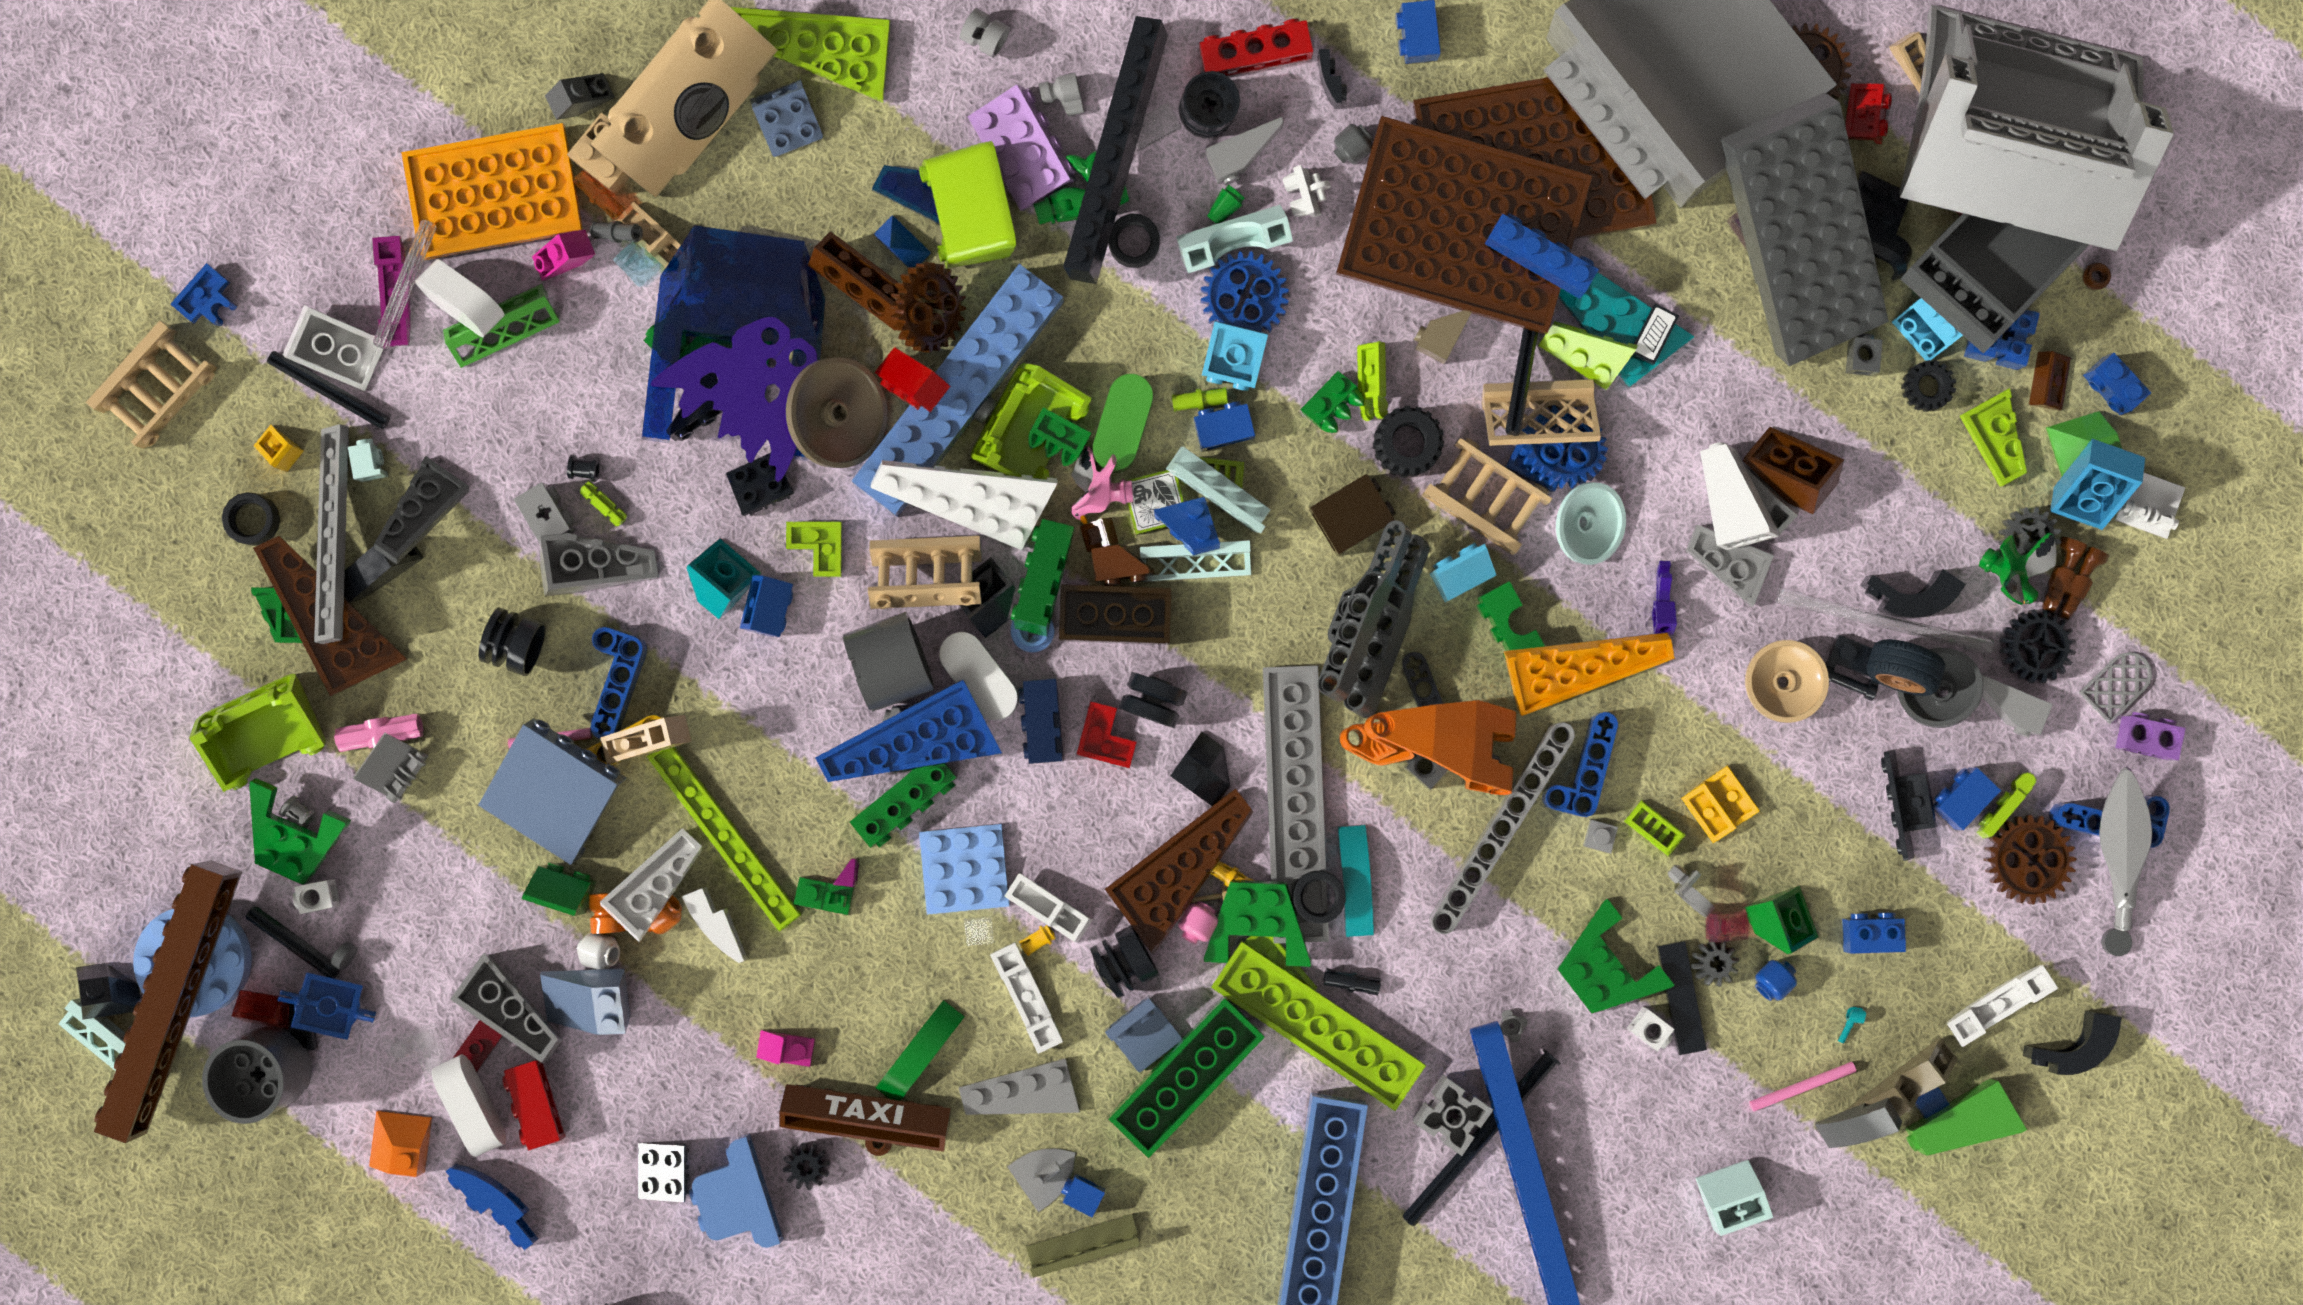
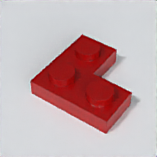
M1090 701L1076 755L1130 768L1137 742L1110 735L1117 708Z

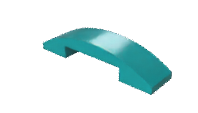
M1366 825L1338 827L1342 881L1346 896L1344 905L1346 937L1374 935Z

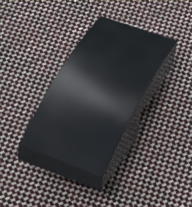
M1319 49L1317 59L1322 86L1333 108L1340 109L1342 101L1347 100V86L1342 84L1341 76H1330V74H1335V58H1330V49Z

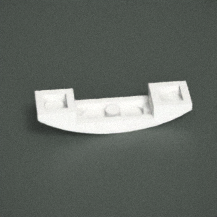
M1014 942L991 953L990 956L1019 1011L1037 1053L1039 1054L1062 1043L1063 1040L1016 943Z
M2041 964L2008 980L1965 1007L1947 1022V1025L1960 1045L1964 1047L1985 1034V1030L2028 1003L2039 1001L2058 989V987Z

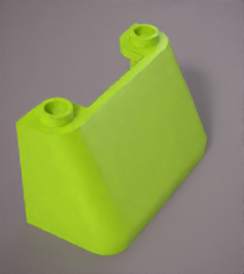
M993 142L978 143L923 160L922 166H919L921 181L927 182L928 187L932 189L943 236L942 245L938 246V255L941 262L945 261L946 268H956L1010 257L1016 248V237Z
M1022 363L1010 378L998 400L997 407L991 413L974 444L971 458L995 472L1004 473L1006 476L1022 477V475H1029L1034 479L1047 480V477L1050 478L1049 470L1045 467L1051 457L1047 458L1045 454L1046 441L1033 449H1030L1028 443L1030 430L1044 407L1068 421H1077L1079 418L1083 419L1089 411V403L1092 398L1042 367Z
M296 674L286 675L205 712L195 720L189 736L192 744L223 792L232 788L233 790H238L248 783L247 779L250 777L251 772L298 750L301 754H317L324 748L326 738Z

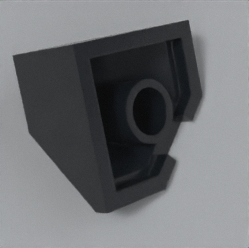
M1201 732L1170 777L1209 805H1215L1230 787L1224 747Z
M106 963L76 967L82 1020L134 1011L137 1002L140 1000L138 983Z

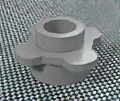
M1505 1010L1501 1014L1502 1020L1499 1024L1502 1034L1509 1037L1512 1042H1518L1521 1039L1524 1027L1527 1026V1019L1524 1016L1518 1017L1513 1015L1511 1010ZM1510 1023L1514 1024V1027L1512 1029L1509 1028Z

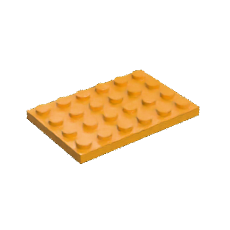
M560 123L401 152L419 258L422 261L546 239L555 237L560 233L583 230L571 159L567 156L569 146L565 125Z

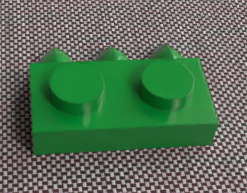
M1337 371L1300 410L1321 430L1328 433H1337L1338 424L1334 416L1343 420L1351 419V411L1347 403L1353 406H1364V398L1358 387L1341 372Z
M1043 407L1030 430L1028 443L1030 449H1033L1046 441L1045 454L1047 458L1056 455L1062 449L1061 459L1065 467L1080 457L1092 433Z

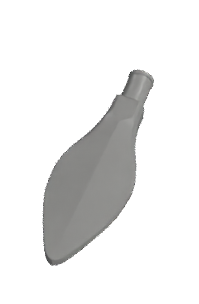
M2126 766L2117 775L2105 801L2099 830L2100 845L2112 882L2113 903L2115 905L2114 928L2120 931L2132 929L2133 908L2136 907L2138 883L2152 840L2151 818L2146 800L2134 773Z

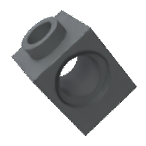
M1861 334L1848 341L1846 374L1874 376L1880 373L1883 340L1874 339L1872 334ZM1860 348H1865L1869 352L1868 361L1860 357Z
M1414 753L1413 759L1405 760L1407 764L1403 768L1428 790H1431L1448 769L1427 759L1431 763V770L1423 775L1418 771L1417 763L1425 757Z

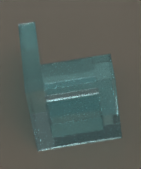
M633 241L613 258V261L638 287L643 286L659 271V268Z

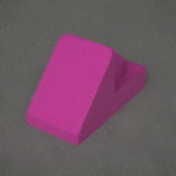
M761 1030L756 1058L779 1065L781 1063L810 1067L815 1038Z

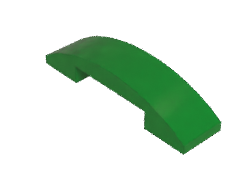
M943 1000L882 1078L876 1089L889 1099L900 1101L965 1016Z

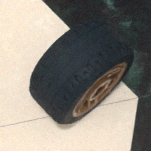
M1883 639L1874 644L1866 671L1872 680L1883 686L1908 694L1928 696L1936 693L1939 689L1945 671V662L1940 655L1925 647L1901 640Z

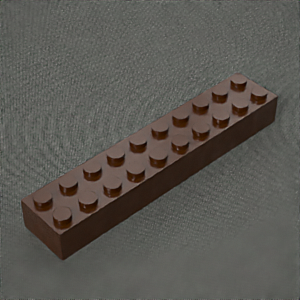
M212 860L191 864L185 870L182 877L183 888L181 893L177 894L172 904V909H174L172 918L167 921L162 935L165 936L163 943L157 948L153 956L155 964L152 973L147 975L143 984V989H145L144 995L134 1008L133 1015L136 1017L133 1025L125 1033L123 1039L126 1043L124 1050L115 1060L114 1069L116 1071L113 1080H110L105 1088V1102L95 1115L94 1122L97 1123L94 1129L95 1133L123 1143H128L148 1133L242 871Z

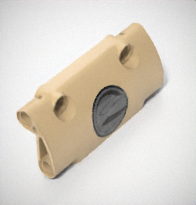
M708 0L698 12L699 18L688 17L681 23L680 27L639 77L610 109L608 119L611 125H605L590 143L654 197L661 193L675 175H681L688 170L755 89L760 80L759 73L778 51L722 0Z

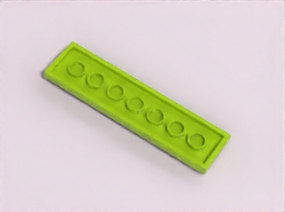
M1243 941L1240 942L1229 961L1211 985L1212 989L1394 1111L1397 1110L1426 1067L1425 1063Z

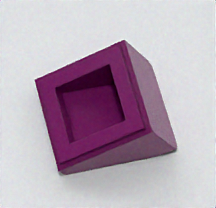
M852 858L833 885L850 887L857 885L858 858Z

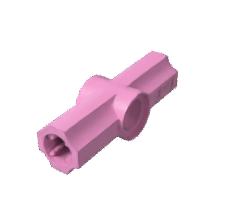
M416 713L395 718H376L364 721V724L340 727L335 729L334 738L339 752H345L369 747V749L374 748L384 733L401 741L423 737L424 729L420 715Z

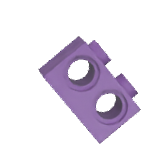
M2132 712V716H2122L2115 749L2168 761L2179 760L2186 728L2176 726L2177 721L2159 718V722L2149 720L2150 715ZM2135 726L2141 729V736L2138 740L2133 735ZM2163 732L2168 736V742L2165 746L2160 741V736Z

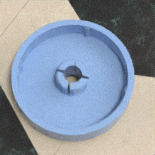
M174 909L155 917L142 931L135 946L133 967L136 981L143 994L145 992V989H143L144 981L147 975L152 973L155 964L153 962L154 953L163 943L165 936L162 935L167 921L171 920ZM229 914L226 916L190 1017L203 1016L224 1008L236 999L248 981L252 964L250 944L242 927Z

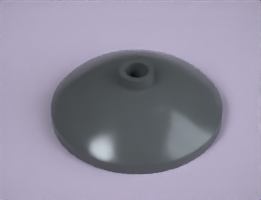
M1951 648L1929 649L1940 655L1945 662V671L1939 689L1936 693L1928 696L1898 691V698L1905 712L1917 723L1932 728L1951 727L1969 718L1979 706L1984 690L1983 678L1976 663L1963 652ZM1942 690L1948 691L1945 697H1940L1939 693Z

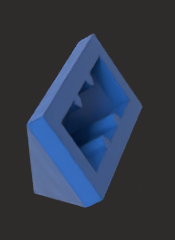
M893 215L874 233V236L907 268H916V263H923L931 254Z

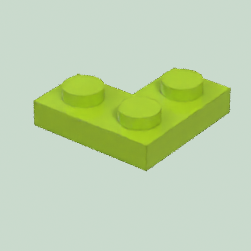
M786 522V549L813 550V577H842V522Z

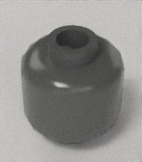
M1349 124L1334 138V144L1337 148L1333 152L1342 163L1348 160L1351 164L1356 165L1370 154L1374 138L1362 124L1358 126L1356 124Z

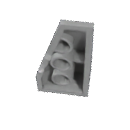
M571 533L539 537L540 567L545 597L572 594L659 577L655 550L603 542L600 539L579 537Z

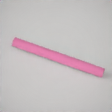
M1853 1062L1846 1063L1749 1101L1753 1112L1852 1074L1856 1072V1067Z

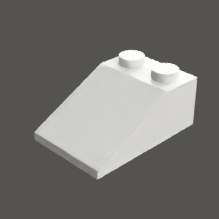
M304 305L283 356L365 391L384 347H380V338Z

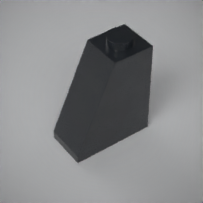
M373 546L345 570L344 597L348 603L365 599L421 561L424 557L415 546L398 564H395L375 550Z

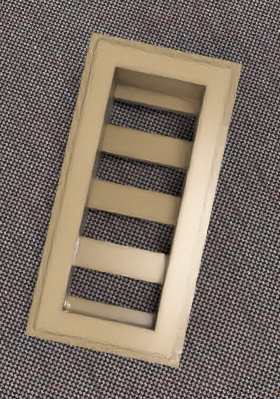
M1917 31L1909 33L1890 45L1889 48L1920 93L1922 81L1920 77L1923 74V68L1917 71L1915 67L1924 62L1926 43L1920 32ZM1912 44L1914 48L1906 51L1905 47ZM1918 53L1920 57L1911 61L1910 57Z

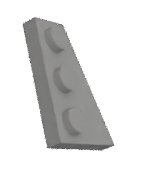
M1695 525L1685 550L1751 607L1755 605L1774 555L1749 545L1725 550L1717 546L1715 532L1700 525Z

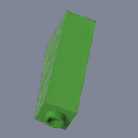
M1991 1078L1950 1101V1105L1930 1117H1923L1905 1128L1909 1134L1906 1139L1910 1147L1915 1152L1919 1151L1926 1156L2023 1133L2027 1130L1999 1081Z

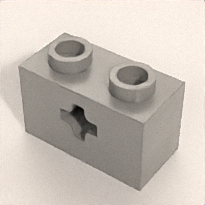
M543 482L514 498L516 505L539 543L540 536L563 533L572 534L575 532L572 524L575 523L572 515L567 509L562 510L558 503L561 500L559 493L553 485L549 487ZM546 508L552 510L549 513L550 519H545L542 517L545 515L543 509Z

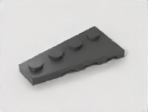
M425 456L417 474H414L406 493L404 496L402 495L397 503L395 512L389 517L375 541L374 549L395 564H398L469 492V486Z

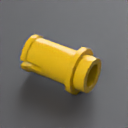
M1040 925L1039 930L1020 940L1019 943L1022 945L1021 948L1025 954L1029 956L1044 945L1053 944L1052 941L1056 939V936L1050 926L1045 925L1043 927Z

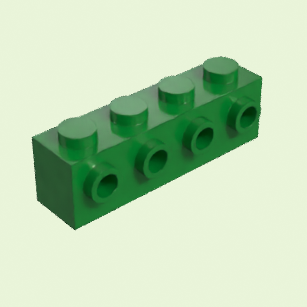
M947 763L917 767L849 823L870 848L875 845L880 848L892 838L889 833L897 827L901 831L913 821L910 817L918 810L923 813L935 803L932 800L933 797L940 792L944 796L956 786L953 781L958 777Z

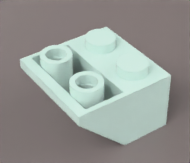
M1748 1160L1695 1177L1713 1230L1720 1236L1773 1218L1765 1192Z

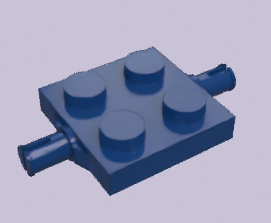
M306 973L303 986L298 994L281 989L279 995L290 998L278 997L279 1002L294 1004L295 1014L291 1024L292 1028L348 1040L351 1027L357 1019L373 1023L375 1018L364 1016V1014L376 1015V1011L360 1008L359 999L363 985Z

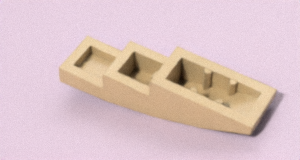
M635 202L616 220L621 221L623 224H638L641 226L643 236L638 243L697 298L716 279L708 269Z

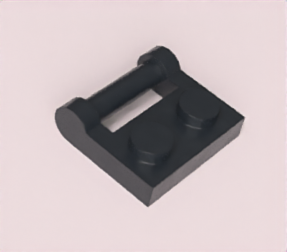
M1837 635L1825 664L1829 682L1863 695V698L1873 701L1877 694L1879 683L1870 678L1868 684H1864L1835 672L1837 664L1869 677L1866 667L1872 648Z

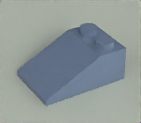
M625 969L542 971L540 973L548 1022L596 1035L626 1034L631 1012Z

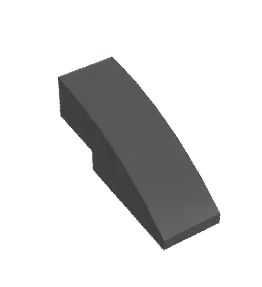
M1886 1098L1868 1106L1863 1103L1815 1123V1126L1829 1148H1838L1869 1142L1899 1132L1902 1120L1889 1098Z

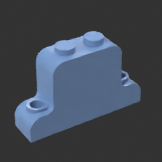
M749 1133L736 1138L726 1148L729 1164L701 1173L694 1179L689 1194L693 1205H697L700 1216H698L699 1227L702 1232L706 1231L710 1239L721 1240L751 1231L756 1244L769 1248L780 1244L784 1238Z

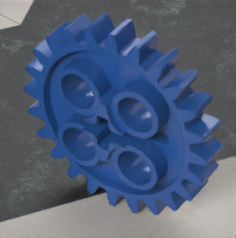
M1239 251L1238 257L1235 260L1231 254H1228V262L1226 264L1221 259H1218L1219 269L1214 267L1209 269L1213 277H1204V281L1209 286L1201 287V292L1208 296L1201 298L1200 302L1209 305L1203 309V314L1212 313L1208 323L1211 324L1218 321L1262 332L1264 328L1267 332L1271 333L1270 323L1279 325L1280 320L1276 315L1284 316L1286 313L1280 306H1285L1289 303V300L1282 298V296L1289 293V289L1281 288L1286 283V278H1277L1281 269L1278 268L1272 271L1273 261L1271 260L1264 264V255L1262 254L1255 260L1253 259L1252 251H1250L1248 258H1244L1242 252ZM1235 272L1242 273L1245 281L1241 284H1234L1230 279L1231 274ZM1255 274L1256 278L1249 291V297L1252 299L1247 298L1238 318H1234V312L1240 302V294L1244 293L1250 276ZM1259 283H1265L1269 286L1270 292L1266 295H1260L1256 292L1255 287ZM1223 297H1230L1234 301V306L1230 309H1224L1220 306L1219 301ZM1248 308H1255L1259 312V317L1255 320H1249L1245 317L1244 311Z
M1552 405L1549 410L1555 415L1559 412L1556 405ZM1566 413L1561 418L1569 424H1573L1577 420V418L1569 413ZM1541 414L1534 418L1535 421L1543 426L1549 421L1548 418ZM1585 423L1577 427L1582 432H1593L1592 428ZM1554 424L1549 429L1554 433H1563V428L1557 424ZM1529 425L1521 430L1527 435L1537 432V430ZM1601 437L1600 441L1518 444L1522 446L1519 454L1527 456L1523 464L1533 465L1530 473L1532 474L1537 471L1541 473L1539 476L1540 481L1545 477L1549 478V486L1558 481L1561 489L1566 482L1573 489L1577 482L1581 485L1586 483L1587 480L1592 481L1603 468V464L1607 459L1604 455L1608 451V448L1603 446L1607 440L1605 437Z

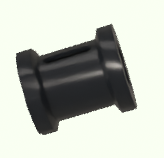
M574 454L570 455L567 465L568 479L580 477L588 478L591 482L598 480L600 471L599 458L594 457L591 460L577 458Z

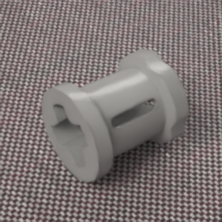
M294 795L283 804L278 815L287 817L293 823L307 828L316 817L317 812L307 809L298 802V797Z

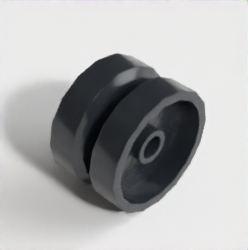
M1131 672L1127 686L1142 695L1140 698L1130 694L1123 695L1119 709L1175 729L1180 715L1177 711L1165 707V704L1182 706L1188 692L1172 686V683L1150 675L1147 677Z

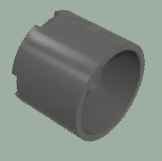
M907 612L843 634L848 659L851 661L857 684L868 709L872 710V712L935 690L925 654Z
M266 1026L255 1029L219 1046L209 1056L202 1074V1086L205 1097L216 1113L231 1122L241 1124L258 1122L295 1102L304 1090L308 1088L312 1075L311 1057L308 1050L303 1048L301 1043L283 1028Z

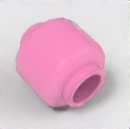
M1200 901L1197 904H1189L1178 922V927L1183 931L1182 937L1193 944H1196L1198 940L1207 942L1218 924L1217 911Z

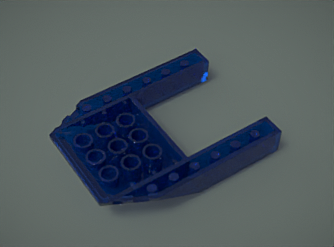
M694 225L660 275L641 440L662 443L670 442L676 388L653 387L651 382L662 371L679 360L682 335L732 341V337L739 328L765 317H775L789 328L790 339H804L816 350L817 361L820 360L825 296L816 272L808 266L810 255L804 241ZM769 327L763 330L761 338L767 345H773L778 342L779 333L776 329ZM796 349L791 352L790 363L793 366L800 367L806 363L807 356L804 351ZM796 447L792 459L807 461L808 458Z

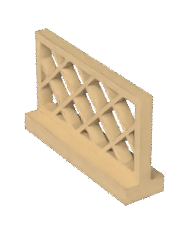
M1593 379L1530 382L1525 408H1532L1534 411L1529 416L1524 414L1522 429L1529 425L1537 430V432L1527 435L1521 431L1518 436H1495L1494 433L1499 426L1506 429V420L1508 418L1514 383L1483 384L1482 410L1485 412L1489 446L1600 441L1601 434L1594 400L1595 387ZM1556 405V407L1562 410L1555 415L1546 408ZM1588 406L1589 409L1585 413H1581L1573 407ZM1504 409L1507 412L1500 417L1491 410ZM1566 413H1569L1577 418V420L1573 424H1569L1561 418ZM1539 414L1549 419L1544 426L1534 420ZM1585 423L1592 428L1593 432H1582L1577 427ZM1554 424H1557L1565 429L1563 433H1554L1549 429Z

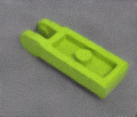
M1378 341L1357 346L1358 389L1364 398V406H1360V416L1365 421H1370L1375 416L1378 419H1383L1388 414V402L1385 398V342Z
M2023 773L2011 782V792L2009 793L2006 790L1995 802L1999 805L1993 813L1988 811L1978 822L1981 826L1976 832L1978 835L1986 839L1992 837L2033 789L2032 786H2035L2036 779L2033 776L2034 774Z

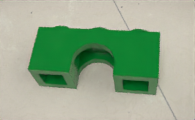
M1510 581L1477 598L1480 602L1477 605L1479 613L1483 619H1489L1493 626L1490 632L1497 644L1501 642L1506 651L1545 647L1537 630H1533L1526 635H1518L1511 630L1508 623L1509 616L1512 611L1521 607L1522 603Z

